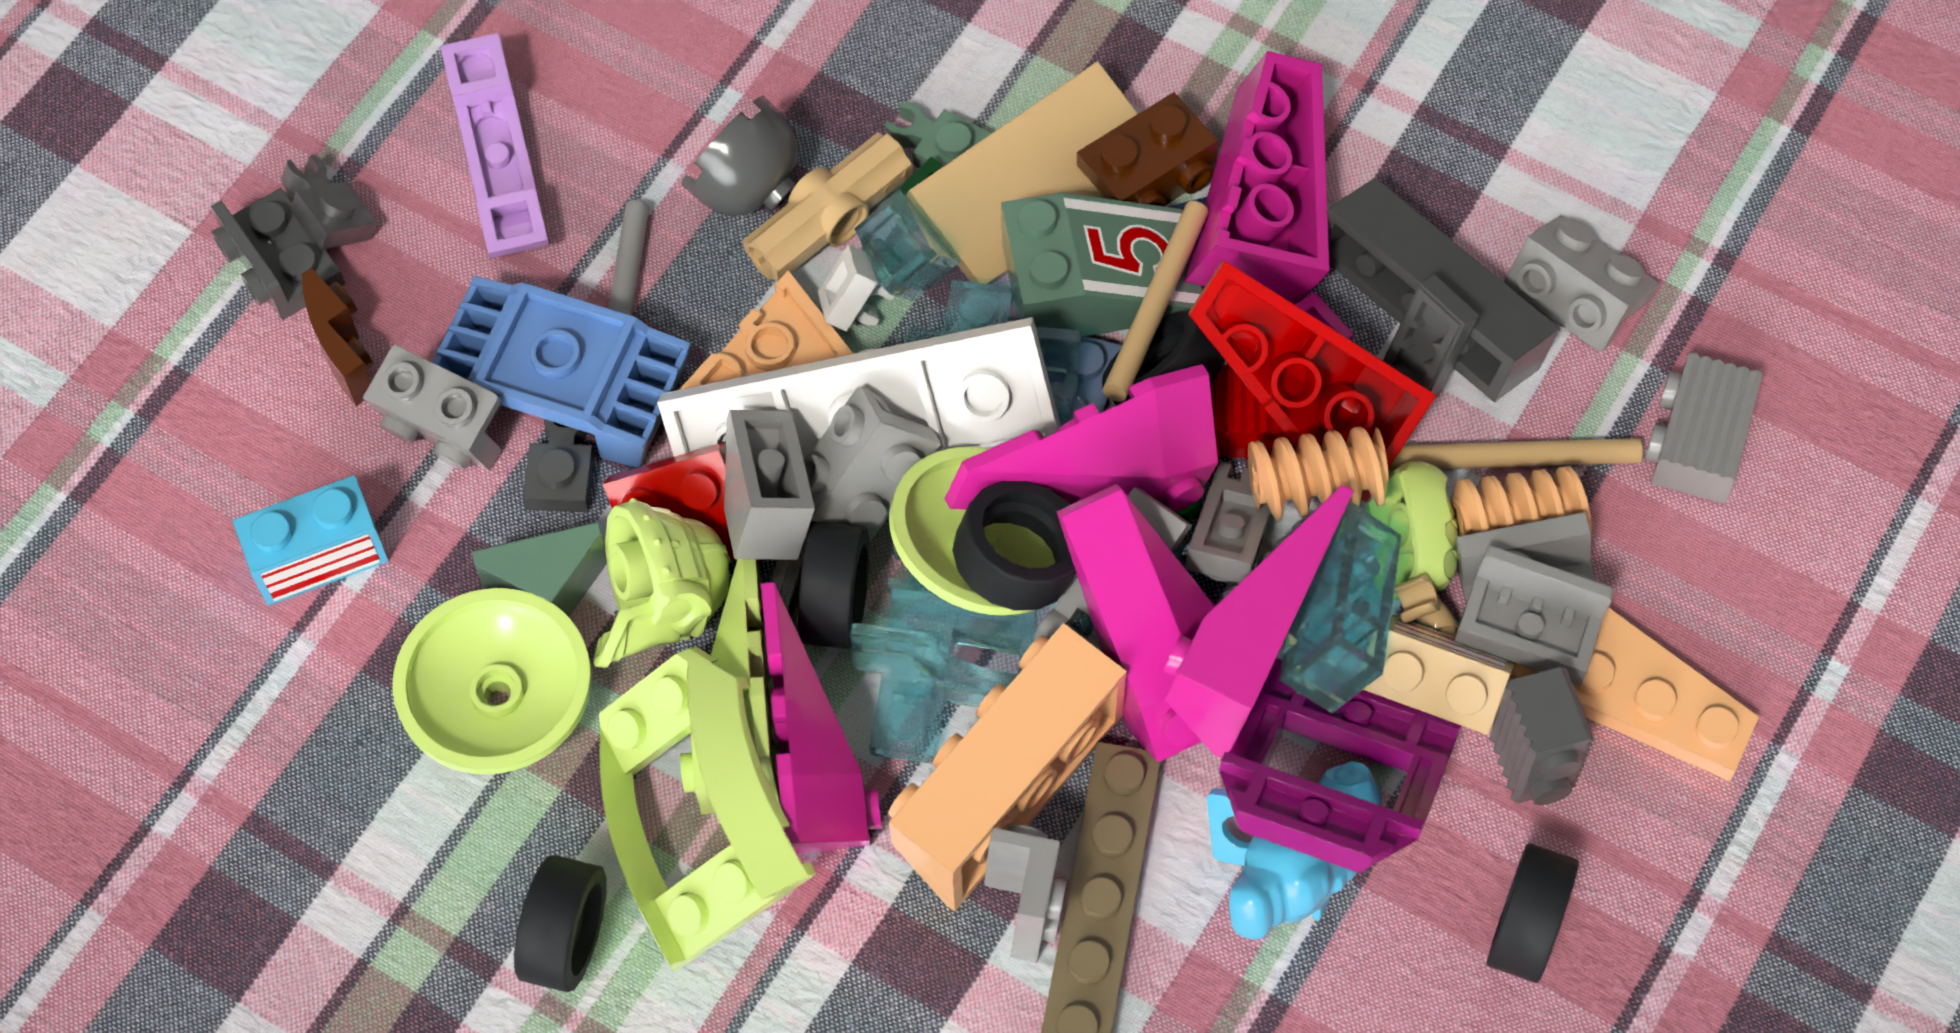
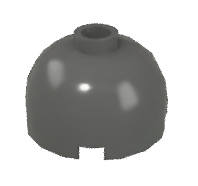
M764 96L758 97L753 101L761 110L750 119L740 112L697 158L694 163L703 171L697 180L687 174L682 179L681 185L698 201L714 212L730 217L745 216L751 214L764 204L771 211H774L791 194L796 186L789 177L799 160L798 139L793 126Z

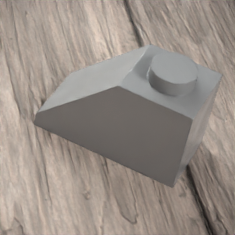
M729 410L726 433L724 512L734 559L798 560L815 506L793 412Z

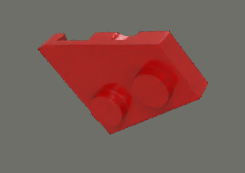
M725 442L611 475L602 484L612 509L614 506L629 502L630 499L634 498L639 502L649 504L650 507L669 509L672 513H677L683 518L701 521L715 530L723 545H726L730 559L737 561V559H734L724 512Z

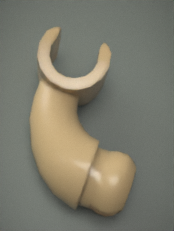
M1424 574L1391 587L1393 593L1398 595L1402 603L1404 612L1400 616L1404 623L1417 619L1421 625L1456 636L1459 626L1450 610L1438 598L1436 589L1428 575Z

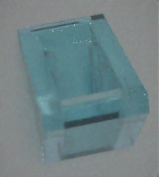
M900 189L854 228L882 287L893 296L911 301L917 300L960 262L911 200Z

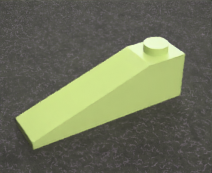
M737 559L711 656L718 659L713 664L736 678L745 676L751 687L743 693L748 726L762 769L780 805L760 568L758 559ZM691 734L692 752L680 754L684 793H696L701 815L714 814V808L700 773Z

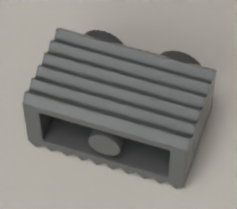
M1558 667L1511 679L1505 687L1489 741L1495 743L1493 752L1500 755L1497 764L1504 767L1502 776L1509 779L1506 787L1513 791L1511 800L1517 803L1533 800L1535 805H1547L1560 801L1570 795L1572 788L1576 786L1575 783L1578 782L1577 778L1580 777L1579 773L1584 766L1583 762L1586 761L1585 757L1588 756L1587 752L1590 751L1589 747L1592 746L1591 742L1594 741L1571 678L1565 667Z

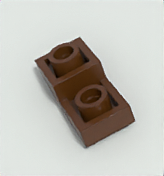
M311 267L302 274L303 295L309 319L334 377L354 405L358 406L365 401L363 396L372 382L367 369L373 366V361L358 341L360 337L351 317L357 311L356 305L337 281L327 285Z

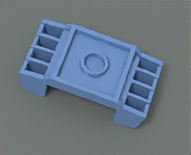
M473 276L470 287L463 301H461L459 309L449 325L448 331L440 347H438L432 363L494 392L501 399L500 405L594 434L600 458L627 466L641 467L662 421L657 402L662 393L677 389L688 365L691 343L650 328L637 317L521 282L511 285Z

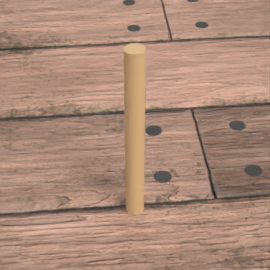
M1189 201L1186 203L1104 384V395L1113 401L1122 402L1126 400L1129 387L1134 383L1209 212L1207 207L1200 202Z
M1641 438L1404 445L1388 471L1396 470L1406 461H1423L1435 465L1439 469L1641 463L1643 446Z

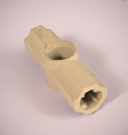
M877 132L830 171L825 167L815 168L800 179L790 194L788 204L743 239L744 251L763 276L769 281L775 280L778 282L788 270L792 273L826 244L838 247L850 241L865 224L869 210L913 175L912 162L904 153L902 146L888 133L882 135Z

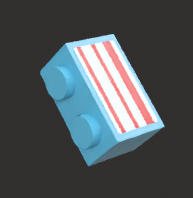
M355 475L232 520L250 573L267 606L389 561Z

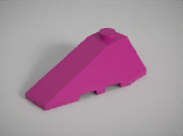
M1341 485L1203 618L1193 640L1182 635L1179 636L1163 672L1175 677L1165 701L1214 755L1222 758L1225 751L1229 753L1242 730L1354 490Z
M774 582L762 583L767 657L770 676H773L774 689H771L772 714L777 743L779 742L780 754H776L781 809L790 824L784 832L796 854L871 846L869 830L882 828L878 789H864L862 772Z

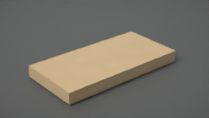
M1097 61L908 191L906 198L936 233L937 239L974 288L980 293L1008 273L1002 247L1001 202L1056 193L1105 198L1077 166V151L1138 113Z

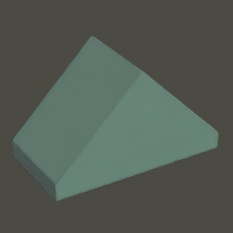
M599 522L472 551L474 565L483 589L509 588L529 592L553 603L568 617L607 565L605 544Z

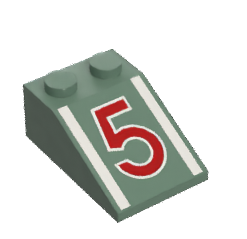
M1056 193L1001 202L1002 247L1018 320L1033 317L1039 343L1130 329L1183 210L1069 193ZM1192 252L1163 317L1176 312H1189L1203 291L1201 285L1184 282Z

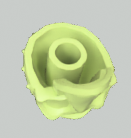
M634 498L630 499L629 502L613 507L607 517L605 551L608 574L619 612L611 630L604 633L597 641L593 660L594 666L607 668L611 662H619L622 658L632 656L646 649L679 643V640L690 641L691 636L695 638L702 636L708 621L719 609L729 591L728 566L731 559L728 556L726 545H723L713 528L701 521L683 518L677 513H672L669 509L650 507L649 504L639 502Z

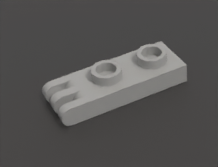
M1220 461L1188 547L1185 569L1204 574L1216 581L1240 583L1253 571L1271 511L1267 504H1261L1257 511L1252 498L1248 467H1244L1241 478L1238 480L1231 478L1232 464Z

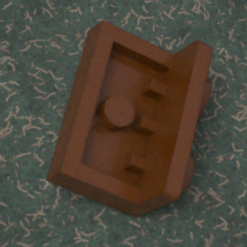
M1173 92L1077 151V166L1106 199L1165 207V205L1184 193H1196L1210 182L1217 162L1218 140L1177 94Z

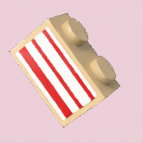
M1393 614L1383 627L1362 690L1489 735L1505 687L1511 678L1516 663L1454 642L1455 636L1413 621L1404 623L1401 617Z

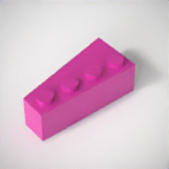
M1267 51L1237 87L1205 203L1209 213L1194 245L1184 282L1206 286L1221 261L1225 260L1295 305L1303 300L1329 272L1322 64Z

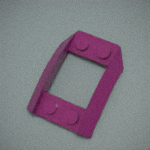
M1276 658L1242 730L1229 753L1225 751L1220 763L1219 772L1235 819L1242 832L1361 873L1419 839L1461 725L1362 690L1360 686ZM1287 730L1407 772L1393 809L1268 767L1283 731Z

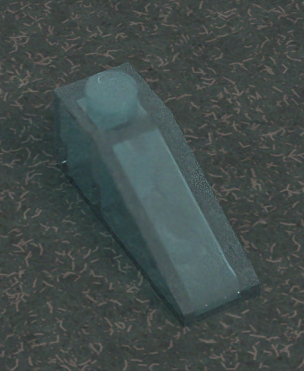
M1352 502L1347 505L1287 633L1280 681L1330 713L1335 712L1383 674L1401 543V534Z

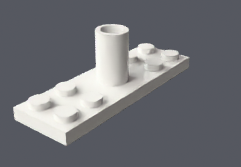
M1033 317L880 349H866L846 356L662 393L657 402L674 457L725 442L726 444L729 410H767L793 412L804 459L810 455L829 428L837 410L845 405L858 386L871 390L883 411L933 428L941 442L936 452L956 447L991 449L1031 430L1040 431L1045 438L1054 434L1061 427Z

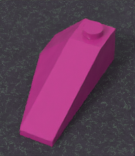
M1200 364L1148 378L1129 387L1128 394L1131 397L1130 400L1099 413L1094 403L1074 411V419L1065 423L1052 435L1044 438L1040 431L1031 430L962 461L944 499L950 509L967 510L970 502L983 488L1000 481H1027L1049 488L1072 505L1117 484L1127 496L1134 487L1140 488L1166 507H1170L1172 511L1185 509L1202 497L1204 494L1203 488L1218 464L1209 373L1204 365Z
M1117 484L1056 511L1101 651L1127 671L1123 719L1126 728L1157 763L1202 742L1165 701L1175 677L1163 672L1179 636L1182 635L1193 640L1203 618L1215 605Z

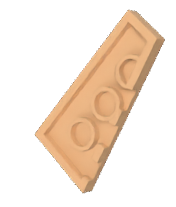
M1609 607L1602 620L1587 673L1581 685L1572 683L1586 718L1728 781H1731L1759 719L1758 715ZM1516 663L1510 680L1540 671Z

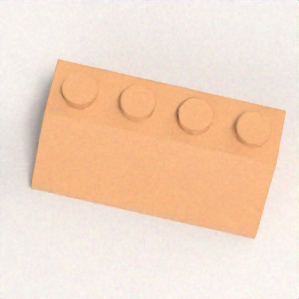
M1064 623L1050 639L1041 635L1029 646L1019 662V667L1022 671L1007 688L1002 684H998L986 695L976 711V716L980 719L964 737L958 733L952 735L937 752L932 763L936 769L920 787L915 783L908 785L899 794L889 810L888 815L892 817L889 821L891 843L944 904L954 912L985 877L992 829L1007 830L1008 827L1013 825L1029 826L1093 752L1097 742H1101L1123 717L1127 671Z

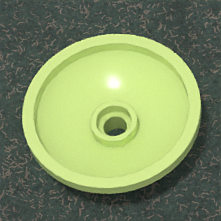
M981 447L949 448L919 460L905 473L899 482L889 511L892 540L898 555L907 569L928 590L963 609L988 615H1016L1033 611H1014L991 604L971 590L957 571L952 549L956 531L966 510L950 509L944 498L962 461L988 449ZM994 523L984 528L986 539L994 550L1011 563L1027 568H1047L1055 563L1053 553L1044 540L1028 528L1012 523Z
M509 588L476 590L454 597L436 607L408 635L401 647L394 667V704L400 721L411 740L421 751L438 763L451 769L473 774L510 772L529 766L546 757L558 748L576 728L584 714L591 692V663L585 642L578 628L553 603L522 590ZM497 692H507L510 694L509 699L501 705L489 703L490 698Z

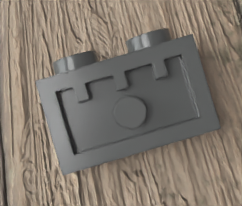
M282 188L277 189L233 215L222 200L211 205L210 207L219 225L218 228L211 231L217 246L229 263L238 258L247 269L240 276L259 306L269 301L282 321L306 307L302 287V274L311 267L327 285L334 281H337L341 286L345 285L341 271L327 251L319 249L291 211L292 202Z

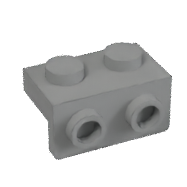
M1561 215L1527 237L1504 280L1508 287L1529 304L1597 351H1603L1610 345L1622 322L1648 304L1660 285L1659 282L1644 272L1643 267L1636 260L1629 256L1615 253L1596 240L1591 230L1585 225L1573 220H1567Z
M399 346L391 347L363 396V399L384 417L379 426L390 434L413 444L417 435L436 444L432 452L460 469L465 470L471 461L490 471L502 449L485 431L500 406L501 399L494 392Z
M858 386L845 405L837 410L831 425L810 455L804 458L815 506L811 521L866 527L869 540H872L889 517L891 501L902 477L915 463L935 453L941 445L933 428L883 411L872 391Z
M1489 546L1474 578L1454 642L1540 672L1565 667L1572 683L1581 685L1587 673L1601 623L1611 603L1614 589L1595 582L1585 574L1566 572L1532 560L1521 552L1506 551Z
M1013 825L1008 827L1007 830L992 829L984 885L1021 894L1011 957L1037 962L1041 940L1055 943L1067 880L1054 877L1060 841L1048 839L1043 831L1024 825Z

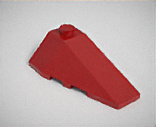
M1225 260L1221 261L1188 313L1295 448L1297 447L1299 437L1303 434L1310 433L1313 435L1321 448L1324 434L1330 430L1338 431L1345 443H1347V438L1352 428L1361 426L1367 431L1372 440L1374 429L1377 427L1383 438L1389 469L1437 396ZM1362 490L1361 500L1367 503L1371 493L1369 490Z

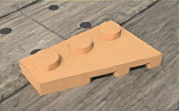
M788 270L775 284L776 292L758 311L753 308L739 323L740 331L720 353H712L680 389L853 354V352L832 325L825 322L824 315Z

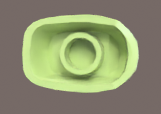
M1406 461L1388 476L1384 506L1377 507L1373 497L1365 503L1368 537L1376 573L1384 595L1391 600H1400L1398 595L1393 593L1392 586L1424 574L1429 576L1436 592L1440 593L1452 581L1457 567L1456 537H1458V525L1446 493L1448 477L1437 466L1423 461Z

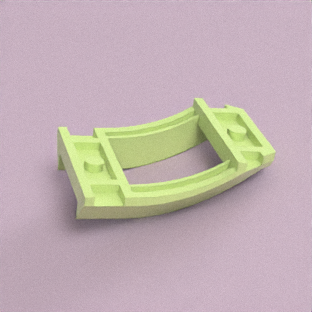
M698 647L689 648L675 654L599 713L600 779L611 841L631 895L672 972L683 968L817 874L811 862L801 863L784 832L790 824L765 776L748 726L743 693L751 688L745 676L736 678L713 664L718 659ZM691 733L697 762L708 797L731 845L668 889L658 870L643 831L637 808L633 776Z

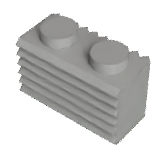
M1695 352L1687 355L1681 374L1669 371L1659 404L1660 408L1670 410L1667 425H1654L1644 459L1656 463L1651 484L1726 504L1735 483L1763 375L1758 369L1750 371L1746 366L1737 367L1734 363L1725 364L1721 359L1712 360L1709 356L1700 357Z

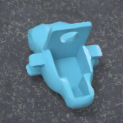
M1348 762L1328 769L1317 783L1381 805V791L1370 770L1362 763ZM1213 788L1207 796L1214 858L1221 862L1243 866L1240 876L1233 884L1229 896L1231 925L1239 936L1255 940L1267 936L1271 928L1281 923L1297 922L1310 915L1319 922L1329 904L1330 897L1342 890L1346 883L1356 875L1357 872L1256 836H1253L1251 843L1237 839L1229 832L1226 826V819L1234 816L1226 790Z

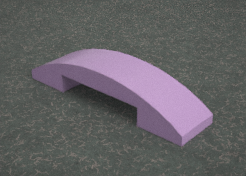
M499 33L440 46L489 258L492 259L549 245Z

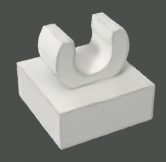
M850 244L846 246L817 292L825 322L846 332L855 318L867 326L877 325L879 316L876 308L865 303L870 296L881 295L891 301L896 296L890 279L882 274L875 273L869 253Z

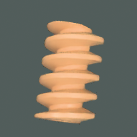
M1361 426L1352 428L1349 432L1347 443H1345L1338 431L1330 430L1324 434L1321 448L1313 435L1310 433L1303 434L1299 437L1296 452L1288 439L1279 437L1273 442L1270 456L1263 443L1259 440L1248 444V471L1254 505L1258 511L1261 504H1267L1275 521L1282 520L1286 501L1292 500L1300 517H1307L1311 497H1318L1321 504H1323L1341 485L1354 490L1348 503L1351 510L1359 509L1362 490L1370 491L1377 507L1384 506L1388 486V464L1383 438L1377 427L1374 429L1372 440L1367 431Z
M1570 466L1558 467L1553 479L1545 469L1533 470L1529 476L1528 483L1521 473H1508L1504 479L1503 486L1495 476H1484L1479 482L1478 489H1476L1470 479L1457 480L1453 488L1450 503L1455 513L1454 517L1457 519L1458 537L1585 512L1590 531H1592L1588 498L1577 473Z

